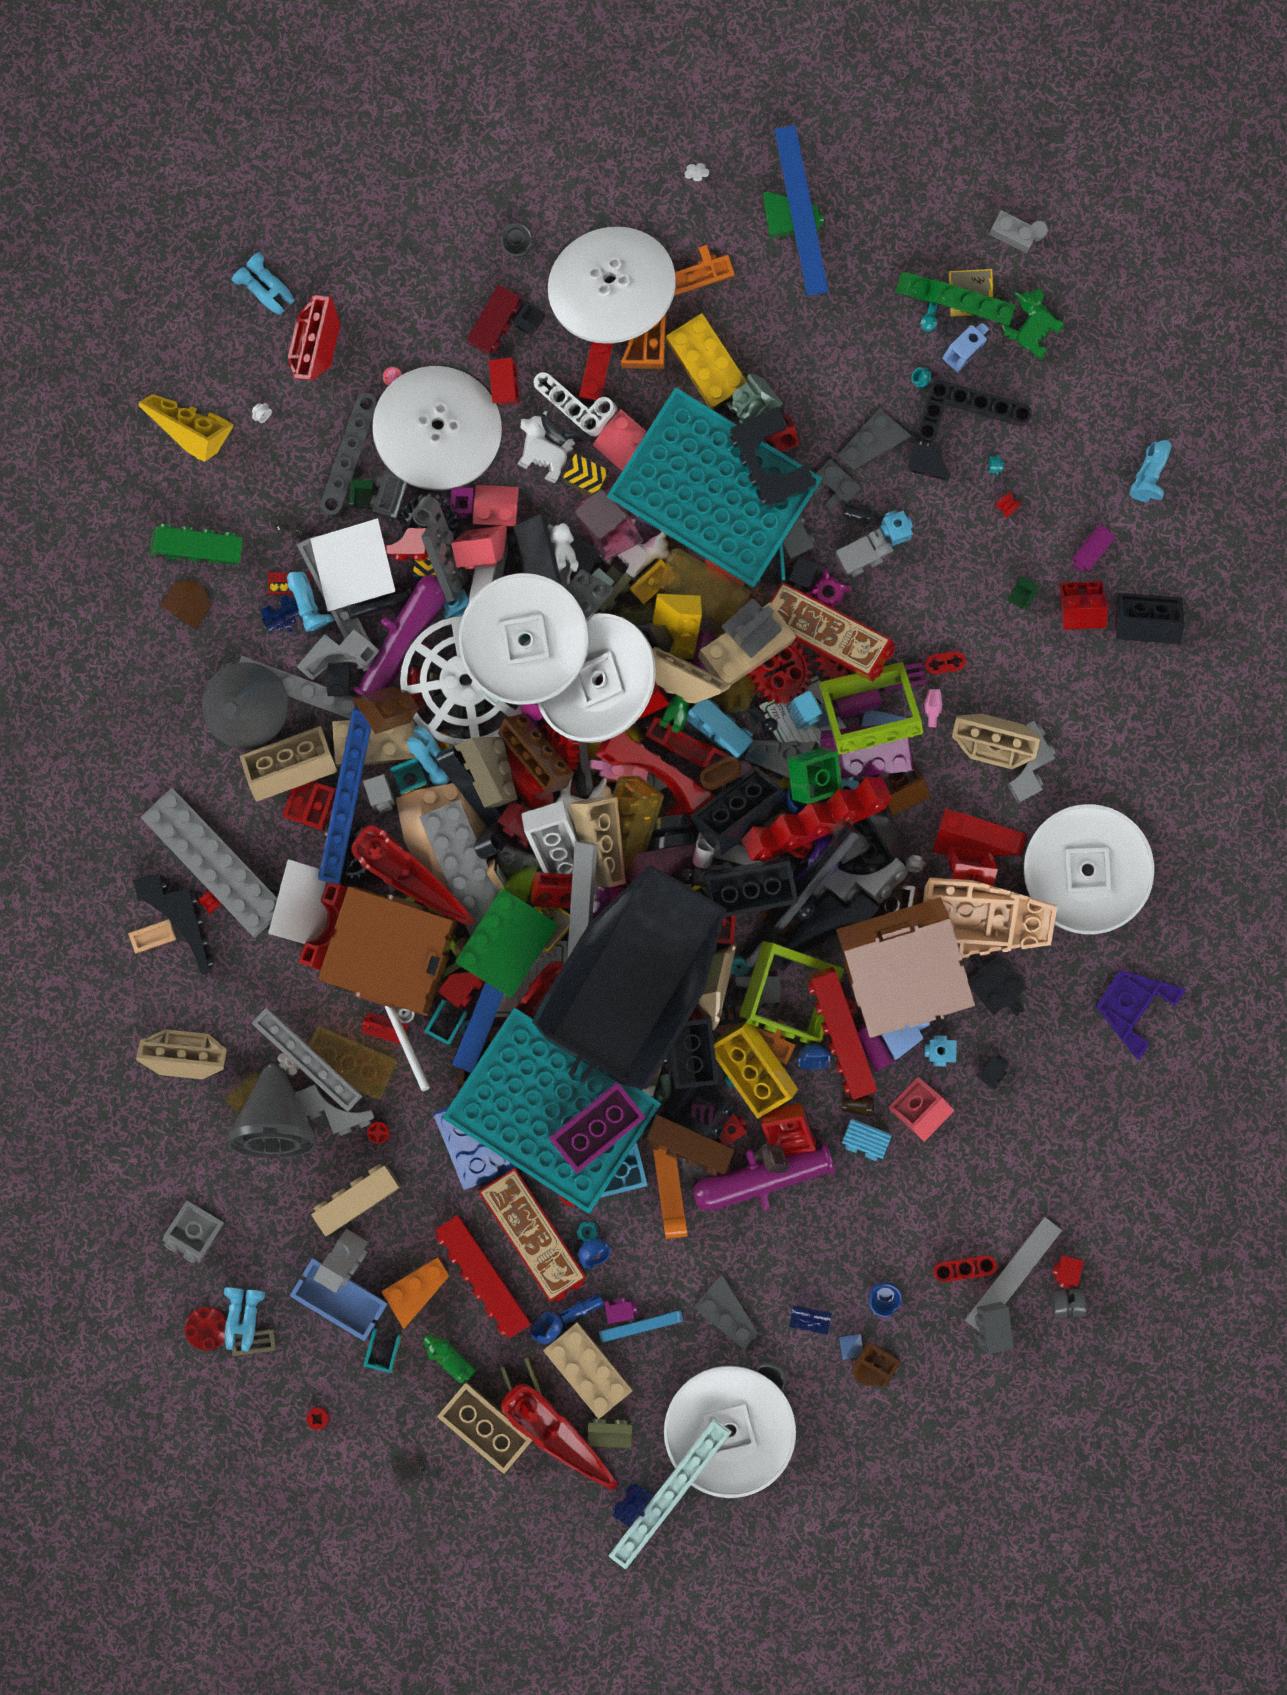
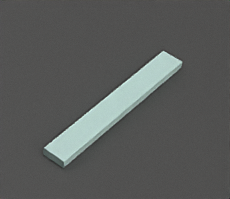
M715 1418L711 1421L609 1554L611 1559L624 1569L628 1568L732 1431Z

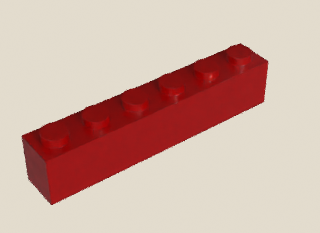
M830 967L808 975L810 982L807 983L810 994H815L817 1002L814 1003L817 1014H822L824 1022L821 1023L824 1034H829L831 1042L828 1043L831 1054H836L838 1059L835 1066L838 1074H843L845 1082H842L845 1094H850L854 1100L876 1092L877 1088L834 967Z
M456 1215L437 1228L436 1232L438 1234L435 1235L441 1246H447L450 1251L447 1255L454 1265L456 1263L459 1264L462 1269L459 1273L465 1282L470 1281L474 1286L472 1292L478 1301L481 1299L486 1304L484 1310L490 1319L494 1317L499 1325L496 1328L503 1337L507 1335L510 1339L531 1324L530 1320L459 1215Z

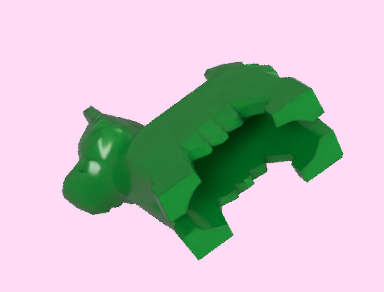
M1040 288L1033 292L1026 291L1022 295L1015 291L1016 298L1029 317L1019 331L1003 324L1004 336H1009L1008 339L1017 341L1023 349L1031 351L1035 357L1042 360L1047 350L1045 347H1039V342L1042 341V338H1046L1049 330L1059 334L1064 327V323L1056 320L1048 308L1043 305L1042 301L1045 295Z
M674 694L675 696L667 707L659 725L667 728L668 724L671 725L674 720L671 730L679 733V731L683 730L687 721V714L692 709L694 703H688L682 699L683 697Z
M433 1334L427 1335L424 1338V1345L427 1348L429 1360H437L459 1383L464 1384L476 1372L477 1368L470 1361L468 1362L448 1339L438 1338Z

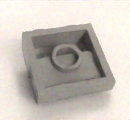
M186 1201L164 1234L162 1241L165 1242L164 1246L170 1251L175 1252L179 1250L184 1253L183 1257L191 1263L197 1261L200 1263L223 1227L224 1222L191 1202Z

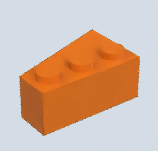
M666 313L647 332L629 340L624 357L621 360L622 368L665 369Z
M440 1257L381 1291L403 1329L407 1327L450 1276Z

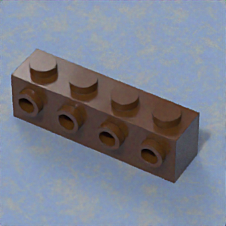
M522 713L505 718L498 731V735L503 738V741L544 791L550 793L567 788L574 772L527 715Z
M653 1115L641 1140L647 1142L646 1146L654 1150L661 1148L666 1151L667 1156L674 1159L681 1157L686 1160L685 1164L695 1168L701 1166L705 1168V1173L715 1177L717 1174H725L734 1153L733 1149L659 1115Z

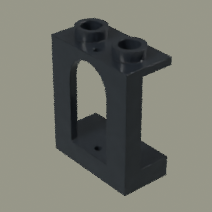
M703 1086L681 1088L667 1110L666 1115L692 1131L716 1141L721 1136L726 1121L733 1115L736 1104L729 1098L723 1097ZM696 1096L719 1107L710 1126L686 1115Z

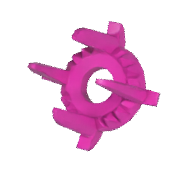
M823 569V578L819 579L815 583L813 591L807 592L806 595L814 597V599L834 609V606L842 601L844 592L851 591V586L846 587V585H842L837 579L829 577L827 569ZM825 586L833 587L835 590L834 596L830 598L825 597L822 593Z

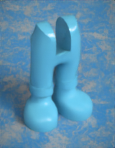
M257 252L249 259L246 266L270 290L265 289L257 279H254L245 267L240 268L231 280L237 285H247V288L254 293L262 304L272 312L281 315L284 309L273 298L279 294L289 305L295 299L289 289L277 277L272 275L267 268H264V256Z
M1169 441L1153 442L1147 448L1144 463L1135 477V483H1133L1129 494L1132 498L1142 502H1149L1150 498L1162 500L1164 491L1156 485V482L1170 454L1171 443Z
M302 571L289 573L287 576L288 588L295 596L299 609L298 612L303 619L306 632L320 629L334 622L333 615L318 613L319 608L315 604L311 585L306 574Z
M416 726L412 732L414 737H409L407 740L409 750L419 760L426 772H429L430 780L435 786L448 784L450 778L437 762V754L442 749L430 732L422 726Z
M225 1287L224 1295L231 1302L225 1327L226 1349L233 1350L236 1334H243L241 1351L248 1352L255 1333L256 1306L265 1298V1292L246 1290V1307H244L243 1323L240 1325L244 1290Z

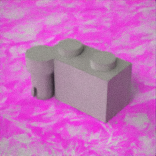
M1001 210L989 235L1027 254L1033 241L1043 239L1048 229L1044 222L1036 221L1031 226Z
M877 529L876 532L873 531L868 536L837 550L835 555L846 577L849 575L856 577L864 572L863 568L869 565L874 568L882 564V559L894 550L891 544L887 543L881 529Z

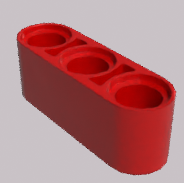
M988 1255L943 1261L933 1267V1276L940 1282L988 1276L995 1272L997 1263L994 1258ZM984 1259H989L992 1263L989 1271H983L980 1267ZM966 1262L970 1265V1271L968 1274L962 1275L959 1272V1266ZM941 1266H946L949 1270L948 1276L945 1278H940L937 1274V1270Z

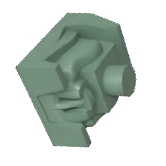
M749 374L747 379L750 383H745L742 387L736 389L732 395L733 401L726 403L729 409L741 419L740 423H744L782 405L781 400L766 380L755 374Z

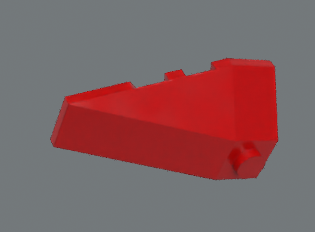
M944 809L932 852L948 856L949 846L988 851L992 852L993 856L1021 855L1027 834L963 813Z

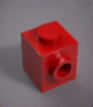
M732 1115L726 1121L723 1132L718 1137L723 1145L728 1146L746 1133L744 1128L747 1125L741 1116L736 1118L735 1115Z
M1060 1255L1059 1263H1054L1052 1275L1055 1276L1054 1280L1059 1282L1058 1286L1071 1289L1072 1285L1078 1287L1084 1261Z

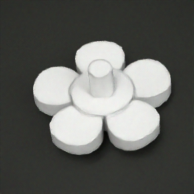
M698 163L696 166L690 164L686 167L685 177L688 179L693 177L694 181H701L702 177L709 175V170L702 163Z
M281 1053L278 1056V1061L281 1062L279 1064L280 1068H283L285 1071L287 1070V1073L291 1076L295 1075L299 1067L284 1053Z

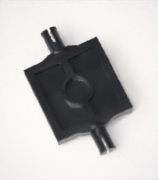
M977 954L974 955V958L979 963L973 957L969 960L978 970L968 980L969 987L989 1011L995 1015L1001 1009L1009 1006L1016 1016L1019 1013L1014 1007L1022 1013L1024 1010L1017 1004L1016 999L1027 987L1003 958L998 955L992 961L985 964Z

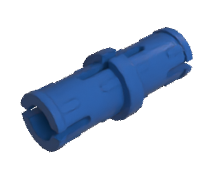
M599 1293L582 1302H576V1305L559 1313L566 1325L577 1318L588 1316V1313L605 1305Z

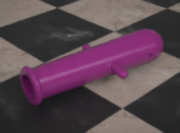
M428 574L419 580L395 622L388 618L382 619V625L388 628L390 632L358 687L354 686L353 691L359 695H364L391 686L402 669L404 658L411 644L423 631L429 628L446 602L436 575ZM423 640L421 644L430 649V645Z
M823 1143L822 1147L816 1148V1151L790 1155L761 1164L757 1162L754 1150L749 1149L746 1152L749 1162L746 1168L702 1179L693 1187V1195L696 1205L704 1211H714L753 1197L759 1198L763 1210H769V1192L827 1173L834 1175L835 1168L826 1143Z

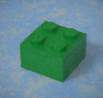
M821 747L787 758L792 800L810 804L831 797L837 790H842L838 751Z

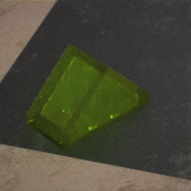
M531 866L510 873L504 884V890L527 904L533 878L538 867Z

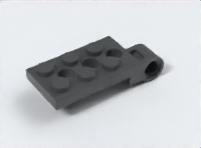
M426 496L419 501L412 513V517L417 524L428 526L421 536L446 601H454L468 579V571L465 567L456 566L451 542L454 541L453 533L448 528L438 501L433 497Z

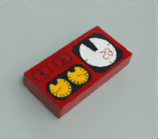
M268 572V595H294L288 588L287 576L289 573ZM305 573L312 586V574Z

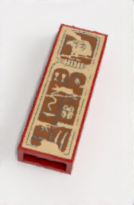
M784 582L781 583L770 601L796 636L795 641L874 682L876 677H880L886 660L890 659L894 654L895 644L890 638Z
M516 1168L478 1191L549 1302L555 1300L557 1303L567 1296L565 1293L567 1290L573 1288L575 1291L585 1284L583 1280L587 1278Z

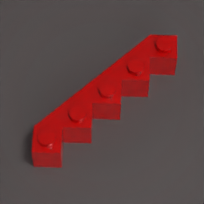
M866 777L855 790H837L827 802L807 804L798 815L781 814L770 827H752L741 840L751 861L766 862L840 830L846 823L853 824L883 811L893 798L883 778Z

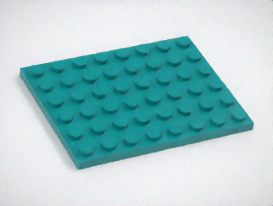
M675 387L607 494V498L754 588L820 484L822 477L810 471L816 483L815 488L768 510L766 505L762 506L757 497L759 491L756 486L752 487L747 476L750 474L747 466L743 467L738 458L740 452L737 447L733 448L728 436L731 435V428L737 425ZM765 442L760 443L756 449V461L759 467L767 474L782 476L802 467L801 464Z
M514 1007L442 1119L590 1214L661 1103L639 1088L624 1086L618 1083L646 1118L580 1172L576 1173L548 1137L616 1083V1081L592 1068L587 1079L582 1083L580 1077L588 1067L582 1061L579 1063L575 1074L569 1075L568 1072L577 1058L548 1042L532 1023L533 1019Z

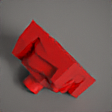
M949 846L947 860L950 871L953 872L952 879L973 880L993 886L998 867L992 852Z
M800 1103L777 1107L763 1116L761 1126L774 1158L816 1151V1138L812 1136L809 1125L806 1122L805 1111Z

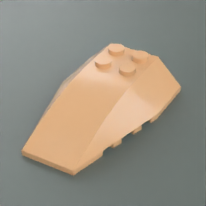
M453 783L415 790L396 798L403 838L410 854L436 877L451 894L450 887L419 817L460 800L476 840L486 826Z
M929 878L925 885L923 903L941 897L952 923L961 958H968L973 954H980V956L988 955L989 952L1000 950L1008 952L1013 948L1019 947L1028 949L1051 945L1057 905L973 880Z

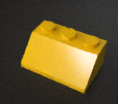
M657 594L652 621L654 625H666L674 641L669 653L681 659H693L702 617L701 596Z

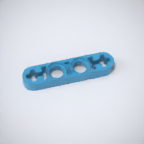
M681 1310L655 1316L651 1319L636 1321L628 1325L624 1324L601 1330L599 1335L601 1342H606L672 1325L684 1320Z

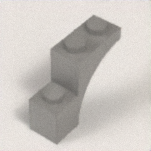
M354 629L340 646L324 634L297 668L313 681L321 672L328 668V663L353 662L366 668L379 650Z
M1035 721L1028 723L1026 726L1041 737L1037 757L1027 762L1022 773L1008 784L1017 803L1043 790L1041 788L1043 782L1038 774L1034 775L1033 771L1055 759L1053 755L1056 753L1050 742L1046 743L1043 738L1045 732L1040 724L1036 725Z
M897 858L884 869L868 875L849 874L837 868L824 885L832 894L848 906L853 899L859 897L862 890L881 904L884 899L891 895L895 886L905 879L909 870Z
M317 1085L295 1092L306 1116H309L310 1120L322 1116L321 1111L325 1110L333 1134L339 1133L340 1136L352 1132V1127L357 1125L360 1128L372 1124L371 1120L375 1119L373 1110L351 1113L334 1107L322 1096Z

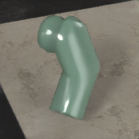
M670 1074L659 1076L661 1087L652 1097L660 1102V1105L666 1103L673 1093Z

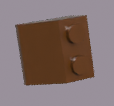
M391 686L354 698V702L375 734L410 723L419 709L408 691Z
M914 762L912 771L871 775V777L883 778L893 798L886 805L892 816L931 797L925 779Z

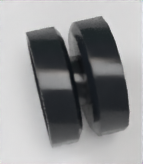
M671 815L653 819L644 824L646 836L653 838L647 843L650 855H669L696 847L694 834L687 832L692 828L690 815Z

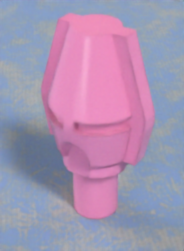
M928 689L924 707L925 713L928 716V727H937V717H939V713L942 710L940 689Z

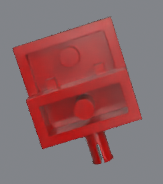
M313 781L292 788L282 817L324 832L326 823L332 814L336 789Z

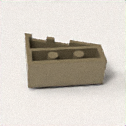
M474 737L454 745L457 752L461 751L466 761L463 764L465 769H470L475 780L473 785L484 808L500 807L517 800L502 737Z

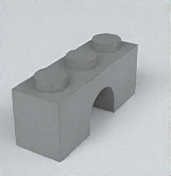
M384 774L363 781L370 804L375 811L379 810L380 813H385L393 810L392 806L396 805L389 781Z
M346 1229L332 1252L327 1255L321 1264L314 1280L335 1293L340 1286L345 1287L351 1278L348 1274L353 1275L359 1266L357 1261L361 1263L368 1253L365 1251L368 1241Z

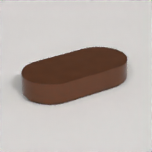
M726 757L705 768L700 774L702 786L705 789L714 790L737 778L741 773L740 762L734 757Z

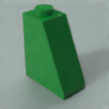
M763 192L769 239L795 235L788 198L771 192ZM811 204L816 231H820L821 225L824 224L822 211L818 212L817 205Z

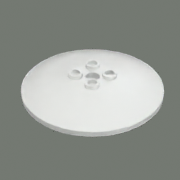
M627 227L601 228L582 235L561 252L549 275L548 297L558 321L575 336L596 343L623 342L647 332L665 315L675 293V270L665 248L650 235ZM609 276L616 278L612 283H606L605 279Z
M428 366L414 369L401 375L386 388L375 408L373 438L381 459L397 477L418 488L435 491L450 490L474 481L490 466L500 445L502 433L501 418L497 405L492 403L491 394L478 380L454 368ZM440 420L443 422L444 427L439 430L434 429L432 422Z
M520 573L501 577L486 585L474 596L463 614L459 628L458 643L463 665L470 678L480 689L503 702L529 705L544 702L555 697L575 680L586 659L589 634L584 613L579 603L567 589L544 576ZM523 634H529L531 637V642L527 646L520 644V637Z
M594 614L589 621H586L589 645L581 671L575 680L560 694L544 702L537 703L547 723L559 734L575 741L587 743L600 742L621 734L641 716L653 693L656 666L654 654L647 638L631 622L611 614ZM603 675L602 684L596 686V678Z
M1076 805L1055 813L1036 830L1025 854L1024 880L1031 898L1057 905L1054 923L1056 926L1078 934H1101L1126 924L1144 906L1153 885L1154 860L1145 835L1127 816L1112 808L1101 805ZM1084 864H1090L1093 867L1094 872L1091 876H1085L1082 873Z
M720 1366L695 1375L678 1390L669 1405L664 1425L666 1450L675 1468L714 1418L724 1426L728 1424L734 1425L737 1430L734 1435L728 1436L691 1484L693 1487L712 1496L738 1498L763 1490L782 1474L794 1450L796 1426L792 1408L784 1393L774 1382L763 1374L749 1368Z

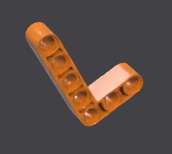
M661 1148L658 1150L653 1149L665 1238L667 1240L688 1237L677 1159L667 1156L666 1151Z

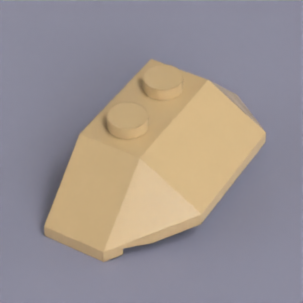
M657 647L652 649L656 666L655 681L666 692L677 694L688 703H697L719 695L730 688L731 684Z
M986 714L957 716L952 738L958 742L970 759L1008 769H1014L1030 760L1036 759L1041 740L1040 736L1024 724Z
M735 944L714 953L706 989L696 1005L703 1019L711 1018L712 1030H715L720 1021L737 946Z
M163 1030L147 1039L140 1040L136 1059L159 1075L204 1079L224 1069L227 1049L221 1046L209 1034Z

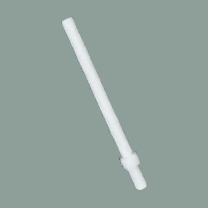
M385 1006L422 1091H426L430 1088L398 1014L395 1009Z

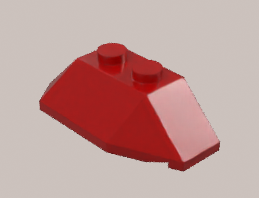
M313 295L310 302L297 317L288 354L289 365L295 379L313 381L331 366L340 322L333 299L330 296Z

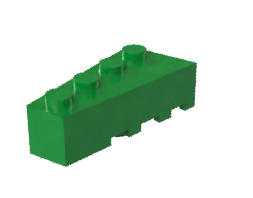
M160 524V527L156 526L152 531L149 557L157 558V554H165L164 557L173 560L182 559V556H185L186 560L202 562L203 559H207L208 563L238 565L240 563L243 537H237V533L224 532V535L216 534L215 530L203 529V532L194 531L195 528L183 526L181 529H174L173 525Z

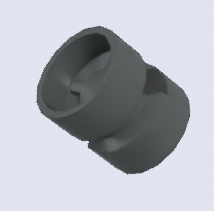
M1070 1289L1069 1293H1066L1065 1290H1052L1051 1298L1054 1319L1067 1318L1068 1315H1071L1073 1318L1086 1316L1083 1289Z

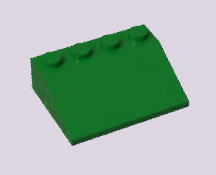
M502 888L455 963L512 999L559 924Z

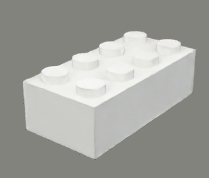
M564 801L522 813L524 832L543 873L573 875L575 841H578V836Z

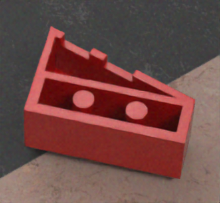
M510 748L506 749L517 796L532 810L553 804V792L546 793Z

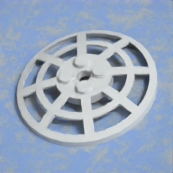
M463 616L441 620L423 631L407 651L400 677L401 689L408 691L410 694L422 692L426 704L436 714L430 724L427 725L416 712L413 717L415 723L425 728L435 739L451 745L459 744L468 739L452 738L437 732L436 729L442 720L455 725L469 726L471 738L480 737L478 724L491 719L499 711H502L508 717L522 714L521 705L518 706L516 711L503 701L496 705L480 691V688L473 680L469 686H462L460 684L459 678L464 674H468L461 660L458 643L459 628ZM452 624L454 637L440 642L432 650L421 644L435 630ZM455 643L457 656L446 661L437 655L444 647ZM417 651L426 657L421 669L420 684L407 686L408 667L414 652ZM432 661L442 668L440 680L427 682V672ZM442 690L447 700L440 709L432 701L428 691ZM484 699L495 706L488 713L476 717L475 705ZM454 704L466 707L468 719L455 718L447 713ZM499 729L482 737H500L498 735Z

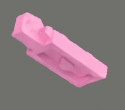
M602 759L601 761L589 760V768L600 771L599 776H602V778L642 786L646 785L648 771L626 765L611 766Z

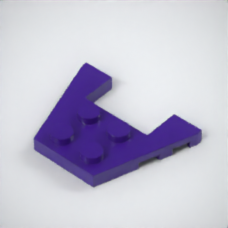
M1120 970L1095 1007L1132 1055L1139 1060L1150 1043L1131 1030L1155 994L1171 1005L1176 1006L1186 989Z

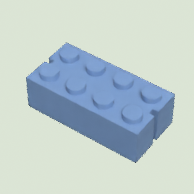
M315 1257L312 1258L302 1274L307 1279H299L290 1297L361 1340L366 1341L376 1325V1322L373 1320H379L388 1302L349 1279L345 1287L340 1286L336 1293L314 1280L323 1262Z

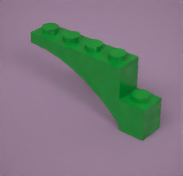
M901 272L895 292L1009 326L1015 309V304L949 283Z

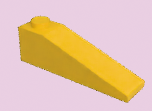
M154 394L139 402V407L186 452L204 462L218 453L233 428L232 423L216 414L209 412L208 417L196 414L197 408L191 406L189 409L178 408L176 401Z

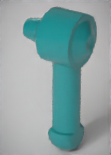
M929 303L927 315L923 316L921 320V328L926 332H931L936 328L937 319L935 314L937 304Z

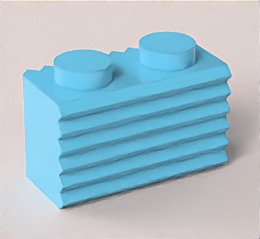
M811 690L794 698L786 708L789 710L788 713L791 714L790 717H793L792 721H795L797 728L804 727L805 730L816 725L820 721L819 716L823 713Z
M850 1119L841 1143L845 1144L844 1149L857 1153V1150L866 1152L864 1157L877 1161L878 1158L883 1159L892 1134Z

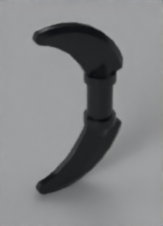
M545 414L541 415L542 425L547 435L559 444H564L568 439L584 441L589 437V434L580 427L570 431H562L553 426ZM593 420L588 424L589 430L593 428Z

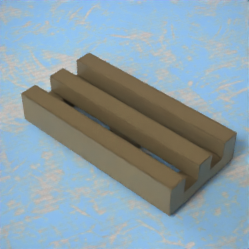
M274 1328L255 1331L254 1336L269 1334L270 1338L257 1339L252 1342V1345L270 1342L271 1347L249 1349L248 1352L237 1351L236 1347L242 1346V1343L235 1341L232 1356L276 1351ZM236 1334L235 1338H241L243 1334Z

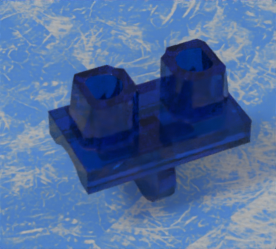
M286 595L280 598L279 603L282 607L274 611L271 605L261 609L263 616L261 620L269 633L275 629L281 631L284 628H287L289 633L293 630L290 625L297 622L296 617L300 616L297 602Z
M793 1305L789 1327L828 1335L832 1313Z
M636 1483L635 1485L630 1484L626 1490L627 1496L622 1502H617L613 1508L614 1514L612 1516L629 1528L639 1515L645 1516L646 1513L643 1509L653 1497L650 1492Z

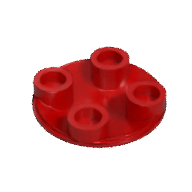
M198 1308L186 1320V1338L193 1347L199 1350H214L225 1341L227 1319L222 1312L215 1308Z

